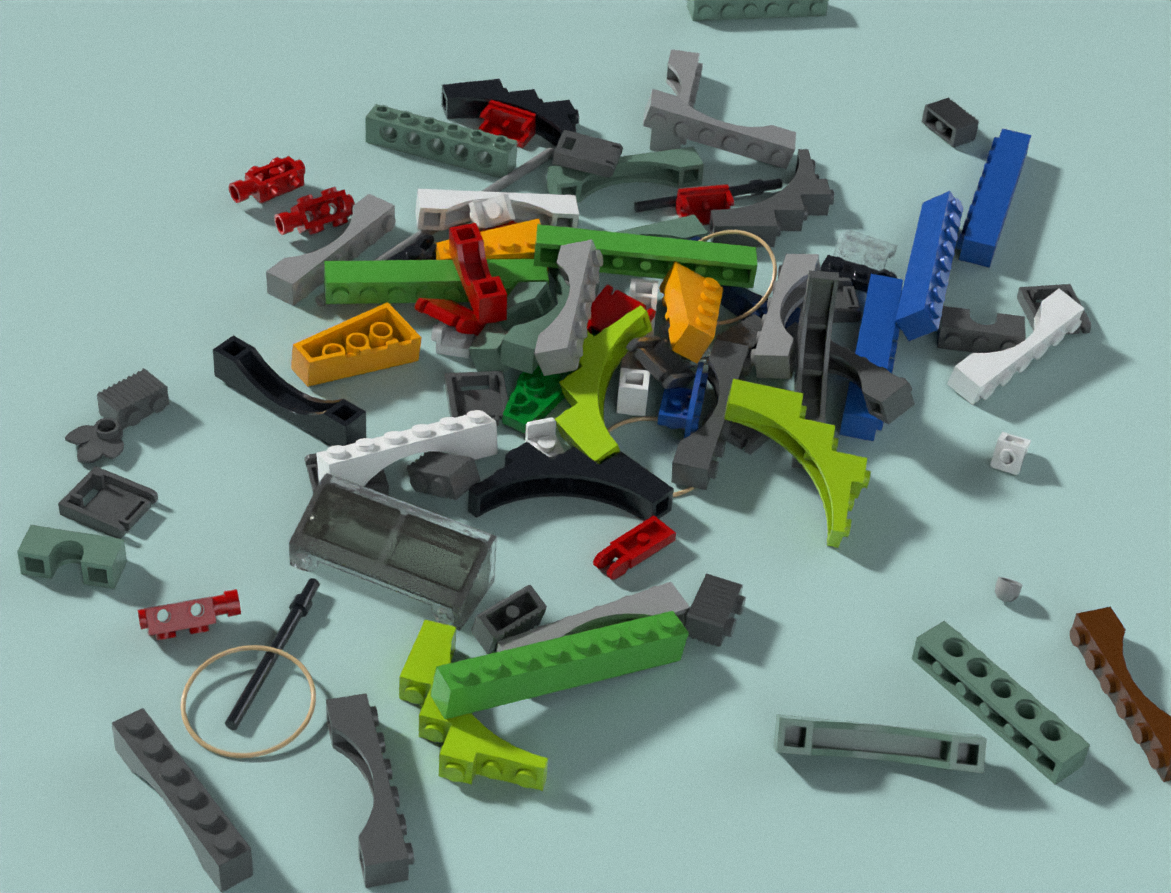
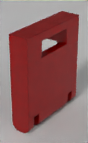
M607 284L595 298V301L592 302L591 319L588 320L587 330L591 334L592 328L601 332L640 305L646 310V305L618 289L613 293V287ZM649 308L647 313L651 323L655 317L656 310Z
M419 298L414 307L415 311L419 313H425L449 326H455V330L461 334H475V336H478L486 326V324L479 325L473 310L453 300Z

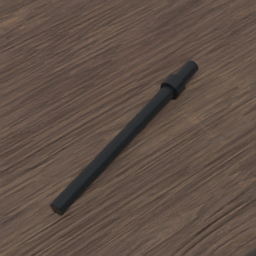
M780 178L762 181V179L751 180L748 184L730 186L729 190L732 197L751 194L752 196L764 194V191L781 189L782 180ZM677 195L635 202L634 209L636 212L673 207L676 206Z
M310 578L302 592L294 597L289 606L290 612L269 647L280 650L284 649L300 619L308 614L313 605L312 599L320 586L316 579ZM266 651L226 719V727L232 730L238 728L277 661L279 654Z

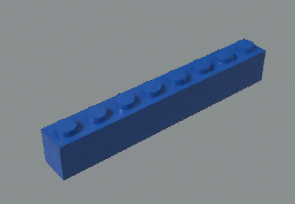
M1002 128L999 138L994 137L982 176L979 179L977 191L974 193L972 205H970L967 219H965L962 233H960L956 249L961 250L959 260L990 268L1027 156L1031 135Z
M951 191L922 203L895 319L908 341L939 329L946 290L949 284V275L952 270L953 256L955 255L956 241L958 240V231L964 211L961 201L958 198L955 199Z
M871 274L855 354L860 357H866L871 363L884 367L892 373L895 359L891 358H895L898 344L896 341H898L900 327L896 324L895 319L902 293L903 279ZM850 381L839 435L874 441L876 430L882 431L884 422L869 414L863 392L856 384Z

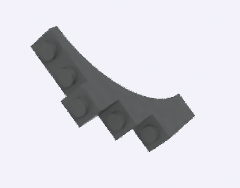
M798 149L795 168L796 175L782 191L762 202L749 206L711 210L709 235L725 230H741L760 237L769 247H775L776 236H780L781 231H801L803 221L807 220L808 215H828L829 205L834 203V191L829 188L827 179H819V175L815 174V160L811 159L809 150ZM725 234L710 239L713 243L764 247L757 240L740 234Z
M809 270L803 309H801L797 331L798 356L794 374V392L804 393L802 405L807 406L805 419L825 423L829 352L839 273ZM792 455V468L804 469Z

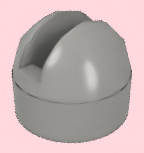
M998 577L995 585L996 596L1004 602L1014 601L1019 596L1023 585L1005 577Z

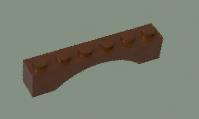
M1111 606L1076 613L1072 628L1070 629L1072 644L1079 649L1087 667L1093 671L1100 682L1102 691L1109 696L1116 707L1118 716L1125 721L1132 732L1134 741L1143 749L1148 757L1150 766L1157 771L1163 782L1170 781L1171 716L1150 701L1133 681L1123 656L1125 627Z

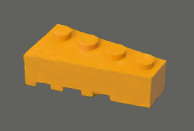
M539 218L480 232L484 240L486 259H534L537 224H541ZM449 240L436 243V260H452L449 253Z
M675 261L659 286L660 292L664 294L662 304L667 307L665 319L671 325L668 329L672 351L697 364L715 337L723 287L713 278H705Z
M387 302L293 344L291 369L309 387L419 361L422 337Z

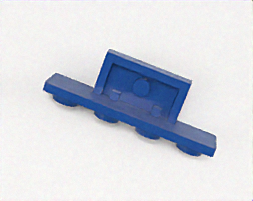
M698 362L693 389L679 387L664 388L657 425H663L670 429L683 428L685 429L684 438L698 430L708 380V373L703 372L704 362Z

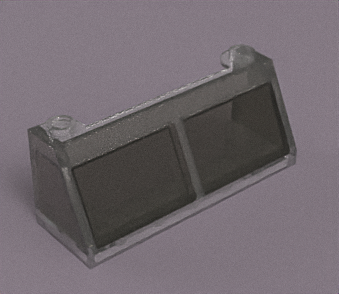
M326 473L320 480L289 541L290 565L299 570L312 572L316 570L320 562L431 605L432 614L438 623L454 626L456 630L460 631L495 581L497 536Z

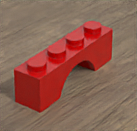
M472 223L449 227V253L479 325L507 320V293L500 277L491 276L485 255L484 240L477 224Z

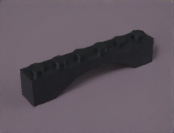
M234 335L213 349L215 377L333 446H345L356 443L359 439L366 438V411L344 398L322 400L299 391L280 377L267 364L255 347Z

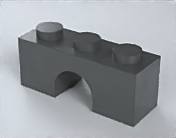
M943 306L939 329L937 330V348L973 353L998 352L1012 348L1025 341V316L997 313L994 324L981 325L971 319L970 309Z

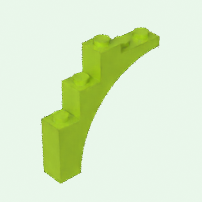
M641 305L624 315V317L608 328L603 329L596 336H593L587 330V337L584 338L582 346L583 356L579 359L577 370L559 382L566 401L572 406L555 418L559 433L571 448L573 446L599 465L605 459L611 458L620 452L618 444L609 434L604 421V402L610 379L622 358L627 354L626 346L634 338L644 337L653 330L648 313Z
M733 379L724 419L740 423L770 437L797 459L813 480L823 502L827 520V546L839 548L842 538H848L852 520L847 519L848 511L852 512L855 498L858 499L862 488L867 489L869 485L871 471L866 470L867 458L837 452L839 439L834 438L835 425L805 419L807 406L802 405L804 393Z
M424 620L399 676V699L413 704H422L423 706L419 713V737L432 742L443 743L439 753V776L454 782L472 785L477 774L492 780L497 779L517 784L524 788L543 791L547 780L548 758L527 752L501 739L487 729L472 713L444 719L430 695L436 666L452 662L456 650V627Z

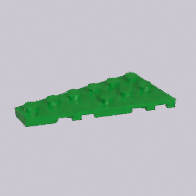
M592 328L593 336H596L600 333ZM538 365L532 374L523 371L518 377L515 391L512 392L503 412L502 423L526 434L527 422L544 419L565 398L559 382L576 370L544 376Z

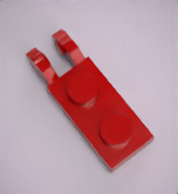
M653 515L610 542L609 546L597 553L593 559V565L598 569H602L610 565L615 557L618 558L616 562H613L608 567L606 573L611 580L618 579V577L626 573L628 568H633L674 542L676 532Z

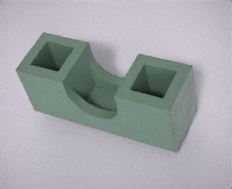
M30 525L17 551L20 572L23 575L52 579L59 567L69 563H77L81 565L83 584L111 589L116 588L127 563L124 539Z

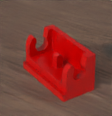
M491 100L480 115V118L485 120L481 123L478 130L517 140V147L523 149L535 136V113Z
M728 184L678 189L676 212L678 217L695 215L702 225L710 224L711 210L731 209L730 206L735 205Z

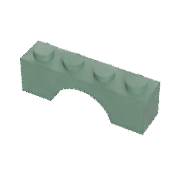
M518 282L507 297V320L486 324L468 348L477 372L508 371L510 367L500 364L502 339L514 325L536 320L554 308L556 304L547 282Z

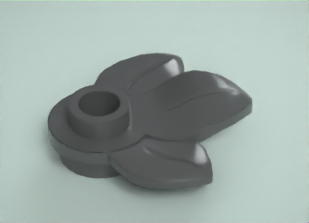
M113 418L100 419L94 426H80L65 437L67 442L80 446L77 452V460L80 463H94L103 456L115 459L124 449V443L121 440L123 437L122 426Z

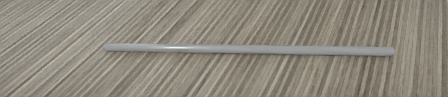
M549 147L482 191L500 192L551 159L555 150ZM420 230L373 261L387 260L410 245L416 244L421 236L425 234L433 235L439 230ZM325 292L315 298L316 303L321 307L326 304Z

